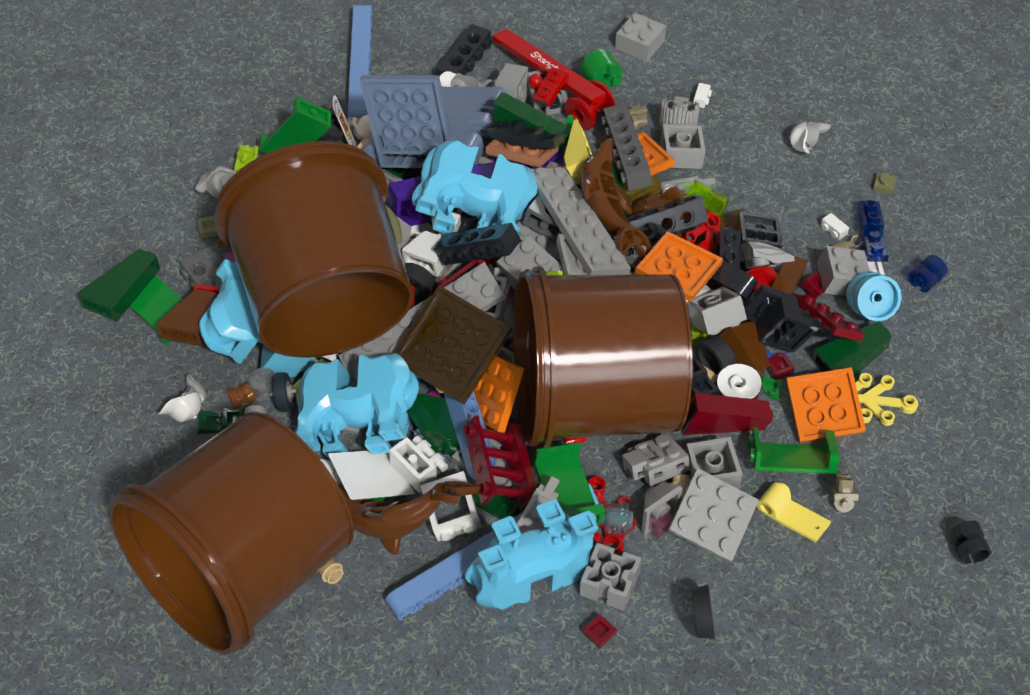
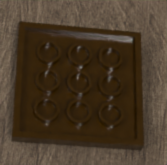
M439 285L395 353L404 359L412 373L465 405L513 329Z

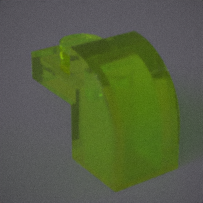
M696 180L693 181L686 195L687 197L697 194L702 197L705 208L712 213H716L719 218H721L730 200L723 192Z

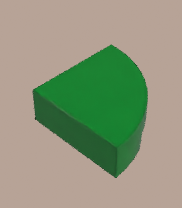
M762 376L761 388L764 393L768 394V397L778 401L783 381Z

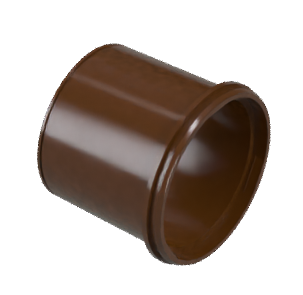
M316 141L299 143L274 150L256 158L238 170L226 182L218 196L214 220L217 233L221 240L233 251L260 340L269 350L289 357L309 358L333 355L357 348L375 340L396 326L404 318L412 305L413 289L384 203L387 196L385 175L381 167L370 155L355 146L340 142Z
M534 266L531 271L526 269L519 274L514 302L513 355L514 363L524 368L516 400L520 426L527 445L549 448L552 439L679 432L683 428L691 399L692 338L684 291L680 281L674 274L546 275L542 266Z
M248 412L146 485L128 484L119 491L109 509L110 522L119 546L149 593L185 632L203 646L220 654L234 653L249 645L254 638V626L352 543L354 537V525L349 507L339 486L326 466L295 432L279 420L261 412Z

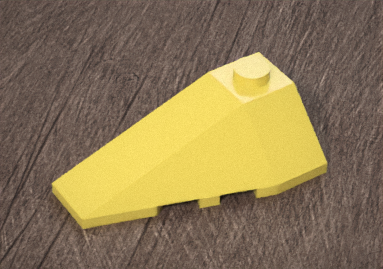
M578 119L573 121L564 156L566 166L563 168L568 171L574 182L580 185L582 167L592 153L585 133Z

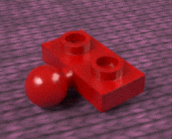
M551 66L544 79L539 74H532L528 79V84L531 88L537 89L533 96L534 101L551 107L568 79V73Z

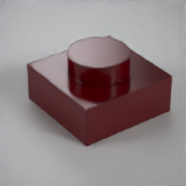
M817 272L809 276L801 284L809 294L816 298L824 293L821 276Z
M785 353L768 358L770 366L767 369L774 379L794 373L795 368Z
M599 614L583 628L582 633L600 649L617 634V629Z

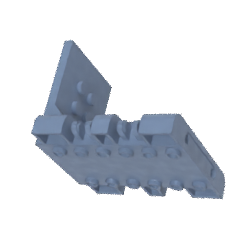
M362 75L360 84L373 134L363 151L370 155L377 163H380V167L423 168L427 154L433 148L445 141L458 140L469 147H479L474 165H477L484 153V145L481 138H490L482 135L480 130L488 123L494 122L493 102L499 94L504 92L509 95V93L502 87H441L439 75Z

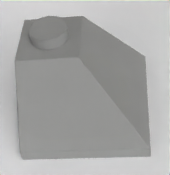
M662 482L658 486H652L646 491L641 531L644 536L675 515L682 496L683 488L680 485Z

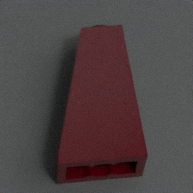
M694 393L690 400L687 419L681 429L682 435L753 431V427H757L758 430H765L769 423L772 422L773 412L770 410L769 401Z

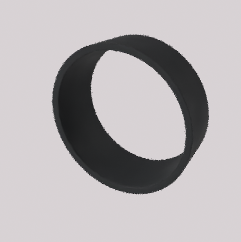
M705 585L693 588L691 592L697 638L715 639L709 587Z

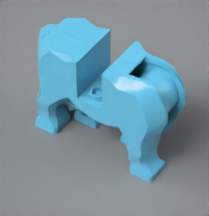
M458 140L445 141L427 154L423 163L421 183L412 195V202L416 206V211L435 217L433 230L445 234L452 233L456 220L452 216L451 211L454 208H460L469 215L480 217L481 220L478 222L477 228L512 222L519 234L520 228L516 225V221L526 215L529 206L533 203L532 198L536 196L538 190L537 180L530 168L510 162L502 154H499L491 179L471 173L479 147H469Z
M226 259L216 270V275L222 280L219 294L212 301L207 312L202 316L199 327L209 349L228 355L241 364L257 342H262L237 264ZM263 344L261 371L273 372L274 374L284 372L288 373L289 377H296L301 372H306L307 368L314 364L316 357H289L275 353Z
M397 353L377 357L359 355L357 387H354V379L338 359L332 362L314 363L307 368L300 383L298 393L299 416L295 433L314 452L320 451L318 435L324 444L322 452L331 460L328 455L329 453L349 452L341 442L340 431L347 426L353 428L368 426L365 447L373 455L388 453L391 449L388 441L406 438L405 431L399 425V419L404 412L412 407L419 391L417 378L409 370L404 359Z
M553 499L536 507V512L544 526L541 530H528L521 533L511 516L493 522L492 529L495 535L492 536L488 546L483 551L478 552V557L471 563L465 573L466 580L474 585L478 591L476 602L486 608L503 610L516 603L530 601L531 583L545 578L551 592L577 582L583 576L590 560L594 532L598 529L595 514L586 511L570 517L567 513L563 512L558 501Z

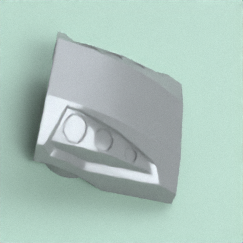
M760 242L741 244L740 262H745V269H753L758 266L775 267L795 261L793 255L769 244Z

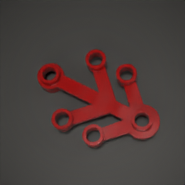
M707 212V219L711 225L708 221L704 222L700 227L685 233L682 238L694 243L697 236L705 232L704 240L697 246L714 254L713 235L716 237L720 231V218L716 213ZM708 281L705 285L711 288L713 287V282Z
M594 476L589 479L588 485L591 484L592 489L594 486L601 488L599 490L593 489L599 504H603L605 514L601 524L597 525L603 529L604 536L594 532L593 541L606 546L614 544L616 545L614 554L621 555L624 550L623 539L629 531L636 528L637 521L633 516H626L623 519L621 528L615 535L611 527L615 525L622 515L620 513V503L622 501L627 502L629 510L631 500L625 496L620 497L617 501L619 505H616L614 511L609 515L604 498L606 481L600 476ZM632 521L634 524L628 526L625 522Z

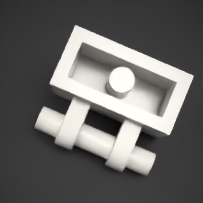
M416 436L412 442L406 437L389 450L390 464L418 493L422 492L421 485L436 480V467L442 472L448 468L444 457L440 453H436L431 448V444L419 436Z

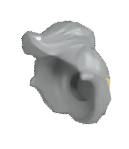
M219 166L210 171L209 174L201 175L195 189L201 193H209L218 199L222 188L236 172L230 168Z

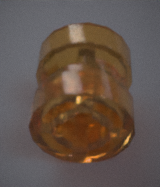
M248 382L241 384L239 388L233 387L227 390L233 408L238 409L242 407V404H251L256 401Z

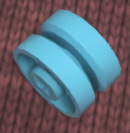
M873 271L861 272L855 276L849 283L846 292L847 303L852 311L877 322L887 320L893 316L898 310L902 299L901 289L896 281Z

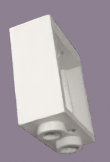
M464 471L421 485L420 487L424 495L437 483L446 481L469 482ZM465 495L471 514L442 524H438L435 511L429 517L433 532L438 541H449L461 534L472 533L482 528L473 495Z

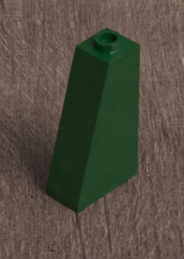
M501 92L493 102L494 122L524 120L525 127L543 126L545 134L562 133L564 141L558 145V153L563 146L567 145L569 140L567 125L504 92Z
M138 249L80 290L77 295L81 306L117 322L160 271L157 256L152 252Z
M878 321L859 329L865 333L862 341L844 337L838 338L815 348L812 360L821 372L852 367L855 377L889 347L892 337L890 331Z

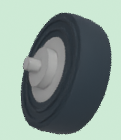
M277 373L273 378V392H270V396H274L280 412L292 411L294 393H297V389H293L288 373Z

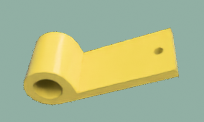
M772 483L757 503L760 511L815 543L831 524V521L792 501L790 489L784 483Z

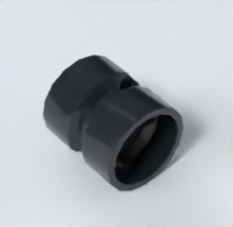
M965 521L956 525L951 530V536L958 547V553L964 564L972 563L969 555H971L974 563L982 562L991 555V549L984 538L983 530L978 521Z

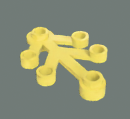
M862 373L859 376V380L855 383L857 392L862 388L871 386L872 376L870 374ZM889 375L883 376L881 382L865 394H858L860 403L867 407L861 408L862 414L868 416H863L864 423L871 421L873 412L885 426L893 424L895 415L891 411H884L879 405L900 407L902 412L912 414L917 410L918 401L912 395H907L902 399L878 396L884 391L893 388L894 378Z

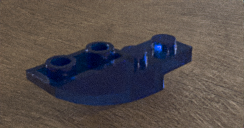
M873 200L859 201V225L861 242L863 241L862 250L865 251L867 261L888 262L889 253L883 232L885 224L880 203Z

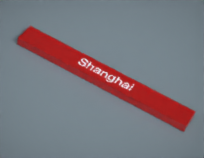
M507 28L493 35L495 43L544 75L548 73L551 66L566 71L569 77L563 87L591 106L606 98L605 91Z

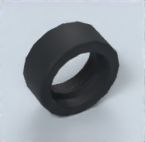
M404 263L409 279L419 284L416 285L410 281L411 286L415 287V301L423 302L429 297L435 287V278L426 268L418 264Z
M709 335L696 345L697 359L703 366L717 375L727 366L736 364L732 349L717 335Z

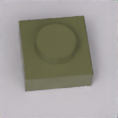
M877 172L873 190L893 194L897 177Z
M215 216L198 219L201 239L219 236L215 226Z

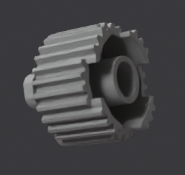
M676 96L674 100L668 101L667 98H662L659 116L660 125H697L700 103L688 102L689 98Z

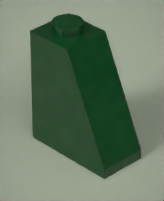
M418 393L407 413L435 452L448 455L454 454L460 446L446 399Z

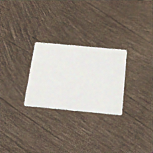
M369 451L328 454L351 500L415 494L410 484L390 464L389 452L375 455Z

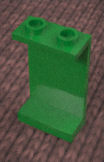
M296 97L293 100V113L270 137L264 134L260 135L259 151L267 154L290 145L316 142L331 127V111Z
M155 275L130 305V308L157 331L159 340L166 345L171 340L160 338L157 324L183 299Z
M753 427L752 436H748L750 461L754 462L755 470L837 474L840 453L834 430H825L823 445L760 443L757 427Z
M565 443L560 446L537 449L533 463L540 484L546 487L551 476L560 480L554 492L559 494L557 501L563 512L573 517L590 511L596 516V524H601L605 509L603 504L596 505L578 457L581 443Z

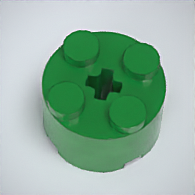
M597 49L592 51L584 58L585 62L583 65L580 64L579 66L580 75L588 81L596 80L602 82L608 88L618 86L622 82V68L608 50Z

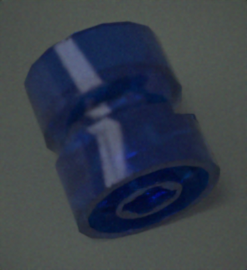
M929 255L909 273L908 279L912 286L916 287L918 285L921 287V292L927 293L947 275L948 268L941 258Z

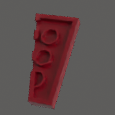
M805 293L804 296L795 294L798 306L803 311L810 313L813 319L820 321L824 328L831 329L830 333L862 341L865 333L858 330L859 326L851 321L846 322L843 320V315L834 311L831 312L828 305L821 302L817 303V298Z

